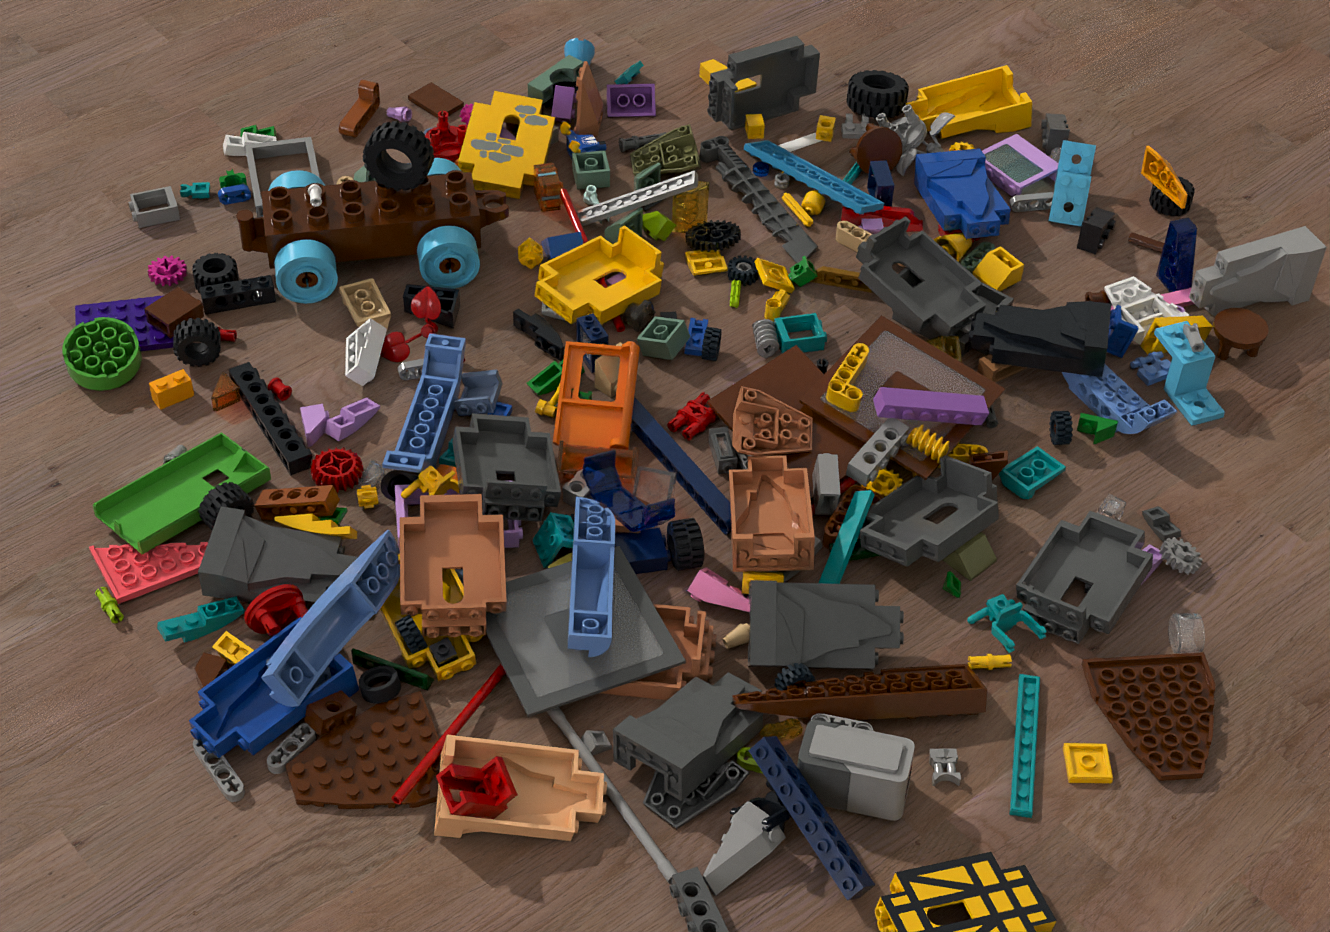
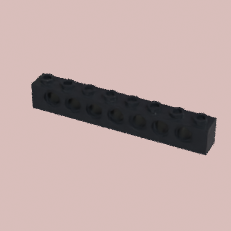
M250 362L228 369L232 386L289 475L291 476L310 469L311 459H313L310 449L305 448L302 437H298L295 426L290 425L287 414L282 413L279 402H275L272 391L267 390L264 379H260L258 370L253 368Z

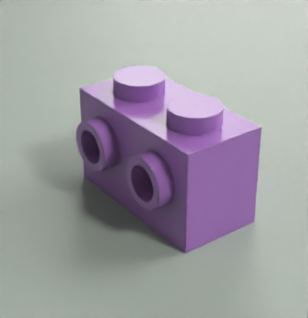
M555 85L551 117H555V121L571 123V119L575 118L576 109H573V104L577 103L575 88Z

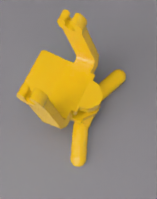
M429 466L418 475L419 479L415 480L401 492V497L404 499L409 497L418 488L423 493L428 492L429 495H444L449 489L459 493L458 481L452 479L455 472L452 470L443 477L433 466Z

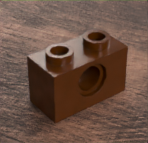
M340 690L308 704L304 721L319 736L333 732L344 723L347 725L353 721L357 704Z

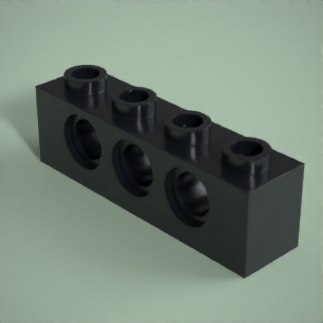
M271 275L199 287L205 315L276 302Z

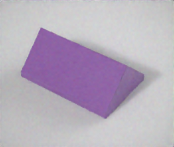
M655 84L607 85L606 105L608 117L656 116Z

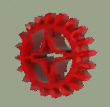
M336 447L334 450L328 448L327 452L321 451V454L316 455V458L312 460L310 469L312 480L317 486L333 485L337 493L339 490L346 492L347 488L353 489L354 485H358L364 471L362 460L357 453H353L351 449L346 451L344 447L342 449Z

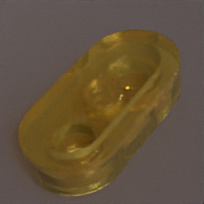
M788 718L782 722L765 725L760 732L761 739L763 737L777 736L781 742L799 736L803 731V727L798 719Z

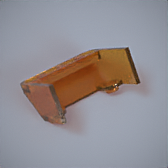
M560 441L557 472L563 474V478L573 479L578 471L588 466L605 475L606 479L621 480L620 483L632 484V481H636L640 451L637 447H633V450L569 445L564 441Z

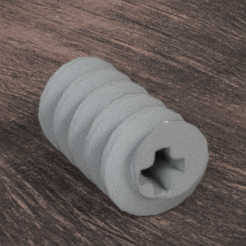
M769 319L758 320L752 325L757 353L761 357L768 358L779 349L775 324Z

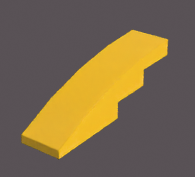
M314 514L275 517L276 522L289 529L337 536L342 539H357V531L351 526L338 527V524L334 521H320Z

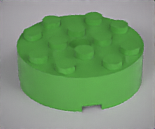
M109 317L94 318V321L78 324L68 333L62 348L64 361L70 377L80 386L91 390H110L124 385L136 375L142 361L139 341L134 330L125 322Z

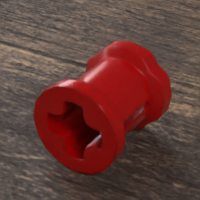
M273 378L268 384V391L271 390L272 393H275L279 400L284 401L290 398L292 388L288 385L285 386L280 378Z

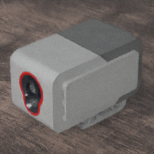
M818 713L812 716L811 721L806 726L798 755L797 768L823 806L895 821L899 820L903 815L910 785L915 744L908 738L875 732L872 725L866 722Z

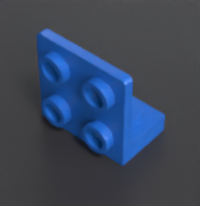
M1117 305L1115 310H1111L1107 352L1122 358L1138 332V326L1122 320L1120 305Z

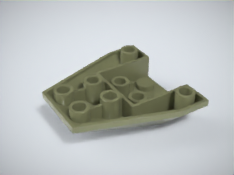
M690 124L673 129L630 153L634 176L656 163L661 164V175L686 174L702 169L698 148Z

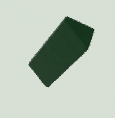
M354 648L351 650L353 664L366 669L377 666L393 667L398 672L400 681L424 690H428L434 681V678L427 674Z

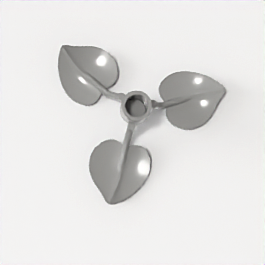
M941 113L931 125L932 130L929 133L935 143L931 142L928 144L924 140L922 142L927 146V153L945 152L935 135L955 117L953 114ZM914 148L910 151H905L896 165L897 171L904 176L906 169L915 159L916 154H925L926 152Z

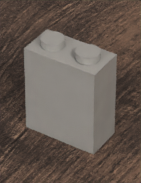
M829 453L818 454L812 474L814 513L817 515H832L840 497L838 455Z

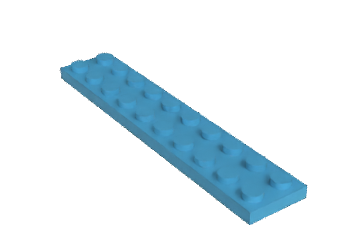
M769 140L745 143L744 150L749 152L751 156L758 157L762 162L771 164L773 168L784 171V174L795 177V180L804 182L810 188H815L820 194L827 195L831 200L842 203L844 207L853 209L857 214L875 212L884 207V202Z

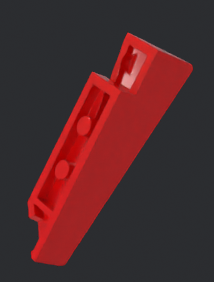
M844 206L842 208L841 221H848L856 226L861 225L862 219L882 218L883 227H888L894 221L906 216L910 220L906 232H920L923 230V220H919L911 208L884 206L881 210L864 214H857L853 209Z

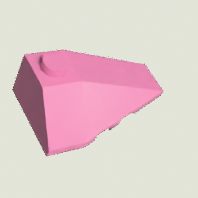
M707 567L699 570L687 590L692 593L690 596L699 602L703 600L750 612L749 596L745 598L744 594H741L742 590L734 586L729 587L726 579Z

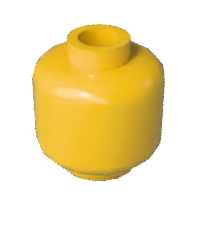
M813 190L806 193L801 206L808 215H819L826 200L824 195L820 194L818 190Z

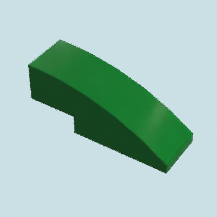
M563 360L560 363L552 362L527 382V385L538 396L557 390L561 381ZM582 365L581 375H582L583 373H585V370H584V368H583V365Z

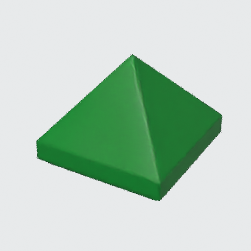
M948 571L942 589L960 598L961 581L951 571Z

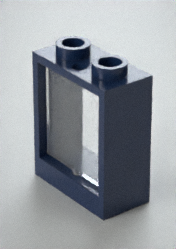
M594 313L577 318V342L608 345L609 336ZM584 355L583 361L591 373L595 372V360L602 355Z

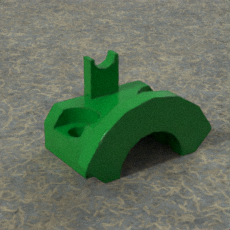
M233 169L231 171L226 170L227 175L219 178L220 189L241 184L247 185L245 174H234Z

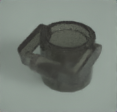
M644 300L640 305L635 302L631 303L624 313V323L633 327L636 332H642L656 313L652 302Z

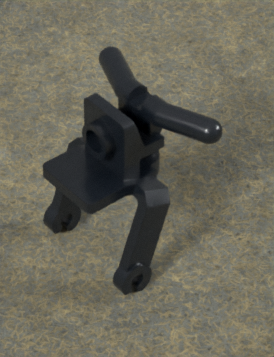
M767 780L766 786L771 791L767 793L766 797L753 798L748 802H751L769 815V817L762 820V824L767 825L762 828L763 831L770 832L779 825L784 833L785 822L792 816ZM743 805L732 808L730 814L734 815Z

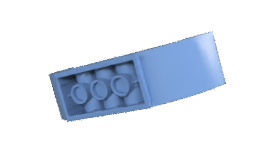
M1106 364L1104 365L1102 377L1062 372L1069 385L1068 388L1098 417L1118 421L1115 433L1119 431L1124 434H1136L1170 419L1177 413V410L1165 399L1151 406L1147 404Z

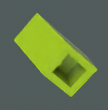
M658 211L643 214L642 229L645 231L649 230V235L655 240L659 238L665 241L676 227L674 222Z

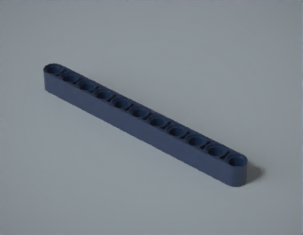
M634 396L631 430L716 526L726 535L731 533L729 500Z

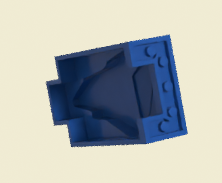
M980 148L916 154L915 187L943 231L960 229L966 239L999 236L1000 225L1009 224L1010 218L1009 206L986 174V156Z
M299 617L197 692L200 698L198 703L203 710L189 720L192 728L190 733L197 741L201 740L203 742V746L208 753H214L218 758L238 744L244 751L248 750L252 755H255L304 718L308 704L340 690L348 697L359 690L353 665L340 653L336 655L328 665L331 678L307 695L299 706H285L269 696L272 690L261 678L267 670L266 660L273 656L285 638L301 620V617Z

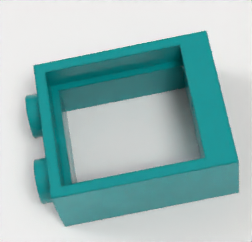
M816 313L774 318L781 353L786 352L795 345L803 353L824 350L825 342H827V333L823 332L822 321L818 319ZM812 330L814 335L812 337L790 339L788 333Z

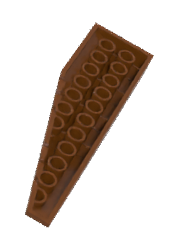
M968 664L881 669V673L875 675L870 671L864 672L863 677L847 675L844 677V680L830 678L804 683V687L797 688L796 685H789L787 690L783 691L772 688L768 689L766 694L755 691L732 695V700L739 709L783 716L812 718L813 715L822 713L852 720L904 717L915 719L920 716L935 718L938 715L957 716L958 714L977 715L978 713L986 712L987 688Z

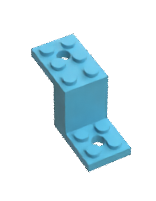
M1063 140L1049 221L1082 226L1092 178L1090 175L1096 145ZM1079 155L1081 162L1074 164L1072 156ZM1070 202L1073 204L1071 212L1064 210L1063 206L1065 203Z
M1188 321L1155 328L1154 335L1172 356L1163 390L1190 425L1193 426L1223 418L1225 411L1206 389L1215 355L1204 341V349L1201 352L1192 351L1188 339L1183 333V325L1190 324Z

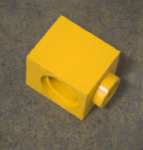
M747 114L745 118L747 138H764L765 125L762 114Z
M820 115L816 139L832 141L835 130V117Z

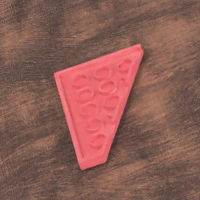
M200 542V545L161 543L144 554L139 553L130 544L121 546L109 545V548H95V545L89 547V550L113 597L118 604L198 574L208 542Z

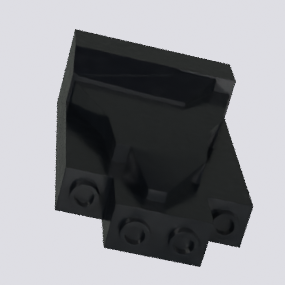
M1093 301L1067 302L1066 306L1045 310L1000 305L999 312L995 311V315L977 313L976 320L972 319L969 341H972L971 349L989 351V355H992L991 363L1102 377L1108 347L1111 304Z

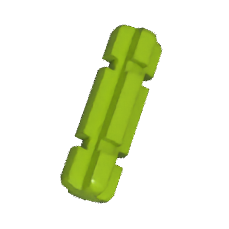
M733 280L731 284L730 307L737 308L740 300L741 282L740 280Z

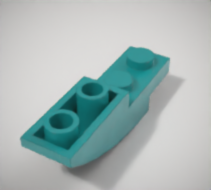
M237 597L200 605L195 613L160 621L157 624V629L165 642L182 638L185 643L208 635L228 625L244 614L245 609Z

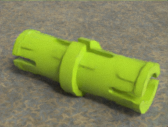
M101 587L103 594L98 588L95 595L101 602L102 610L107 612L112 623H118L115 618L116 616L121 622L124 615L118 608L116 599L111 596L107 587Z

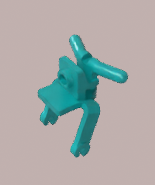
M1004 594L987 600V607L974 613L967 619L969 624H974L988 615L992 622L991 634L1005 646L1009 653L1015 651L1013 648L1015 643L1005 632L1013 628L1017 622L1023 621L1039 639L1046 638V629L1040 626L1026 611L1021 610L1022 603H1016L1013 599L1007 600Z

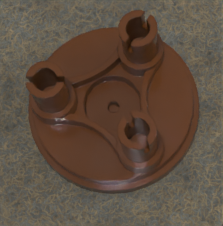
M868 123L866 125L867 132L860 137L857 145L852 147L849 153L857 161L858 166L867 174H869L870 161L887 160L889 170L891 171L898 164L902 155L901 139L890 128Z
M1228 308L1220 311L1215 316L1213 322L1215 335L1220 340L1217 357H1220L1221 360H1227L1231 348L1247 349L1246 354L1248 356L1256 357L1260 346L1268 335L1269 328L1266 321L1257 313L1243 308Z

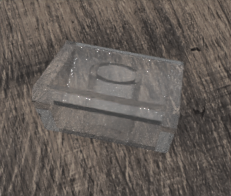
M637 466L632 495L649 502L650 508L669 511L675 494L676 473Z

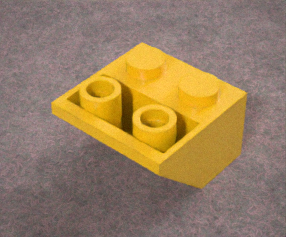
M1000 246L988 252L972 274L982 283L1001 291L1021 281L1024 264Z

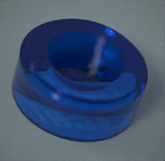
M757 162L753 165L752 172L755 176L764 177L769 173V166L764 162Z

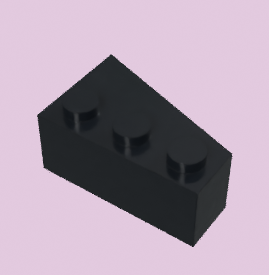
M1096 207L1091 212V217L1087 216L1086 220L1088 221L1084 220L1082 222L1077 248L1096 255L1098 250L1103 248L1105 239L1108 240L1111 230L1115 228L1116 220L1114 218L1116 213Z

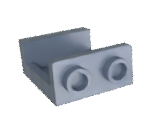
M498 370L463 373L461 379L464 389L461 398L455 399L453 402L458 416L472 415V413H494L503 385Z

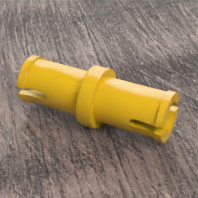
M1010 654L968 656V661H970L968 665L971 669L987 668V670H993V668H1011L1012 666L1009 663L1012 662Z

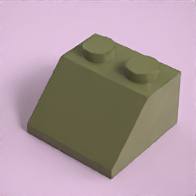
M982 532L942 559L969 581H972L997 562V558L985 534Z

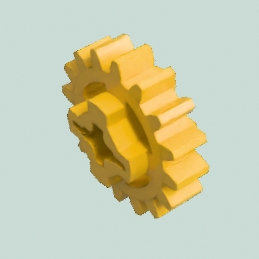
M885 467L883 470L878 471V475L873 482L870 481L866 486L861 484V487L877 492L884 498L902 486L903 480L899 478L898 473L893 474V469L886 471Z

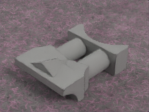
M929 749V764L934 768L932 785L935 786L941 781H951L960 786L961 775L960 772H956L955 767L958 759L957 749Z

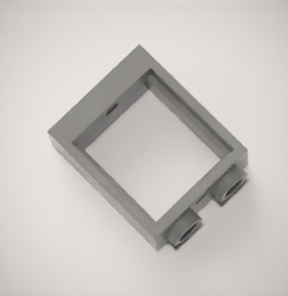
M171 186L130 194L131 201L128 202L130 212H132L133 221L138 223L139 228L180 220L178 205ZM168 204V207L139 212V209Z

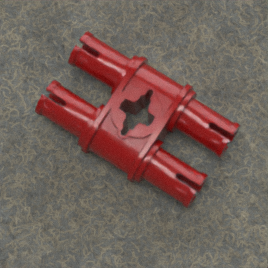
M702 392L695 400L688 401L683 409L677 411L676 417L667 423L668 429L674 433L682 425L686 424L688 427L682 431V436L688 441L697 433L705 431L710 423L716 421L717 416L710 407H705L710 399L709 395Z

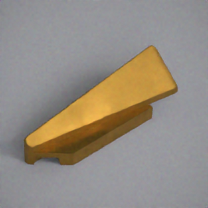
M822 266L816 270L817 277L810 281L872 293V290L858 278L860 273Z

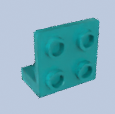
M550 512L533 538V544L544 568H548L562 547L573 548L574 523L569 515Z

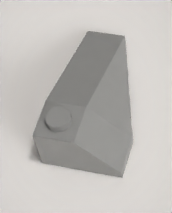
M746 802L733 815L727 834H723L721 838L722 844L718 852L713 854L702 876L713 895L719 894L769 855L786 838L779 825L770 832L762 830L763 827L767 826L762 824V820L769 817V815L751 802Z

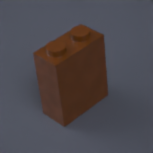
M179 287L144 308L147 322L170 338L174 337V330L178 324L181 325L182 321H188L189 318L201 319L204 317L202 302Z

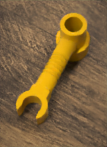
M560 383L550 401L547 402L542 399L538 401L535 413L542 416L555 417L557 413V407L555 406L558 403Z

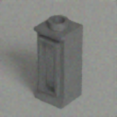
M728 427L709 429L708 442L717 473L724 474L729 473V470H737L738 458L732 446Z

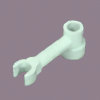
M588 185L584 193L583 201L588 205L600 203L597 199L596 187L594 185Z

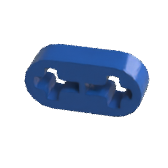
M244 184L224 187L218 191L219 201L224 205L245 202L251 197L249 187Z

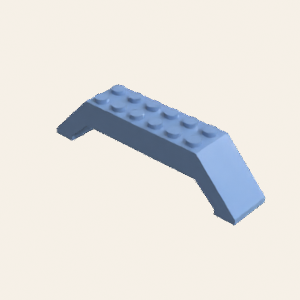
M429 333L425 344L423 369L419 384L395 451L387 450L382 464L383 468L421 473L429 466L435 468L455 409L453 402L459 398L466 338Z

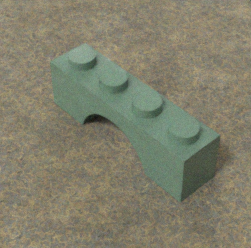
M568 55L528 83V97L543 100L542 104H544L553 97L554 84L563 81L575 82L577 80L579 69L583 67L584 62Z

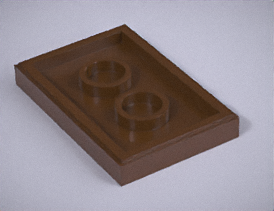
M432 82L408 95L409 101L438 118L439 111L442 112V116L443 111H447L449 116L464 107L463 101Z

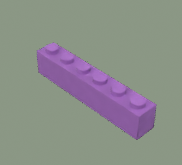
M880 387L873 398L877 416L884 418L982 425L989 415L985 398L980 395Z

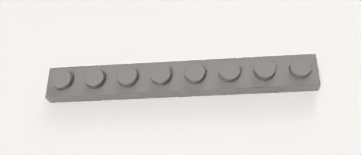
M692 171L578 210L576 213L583 227L697 188L698 174L696 171Z

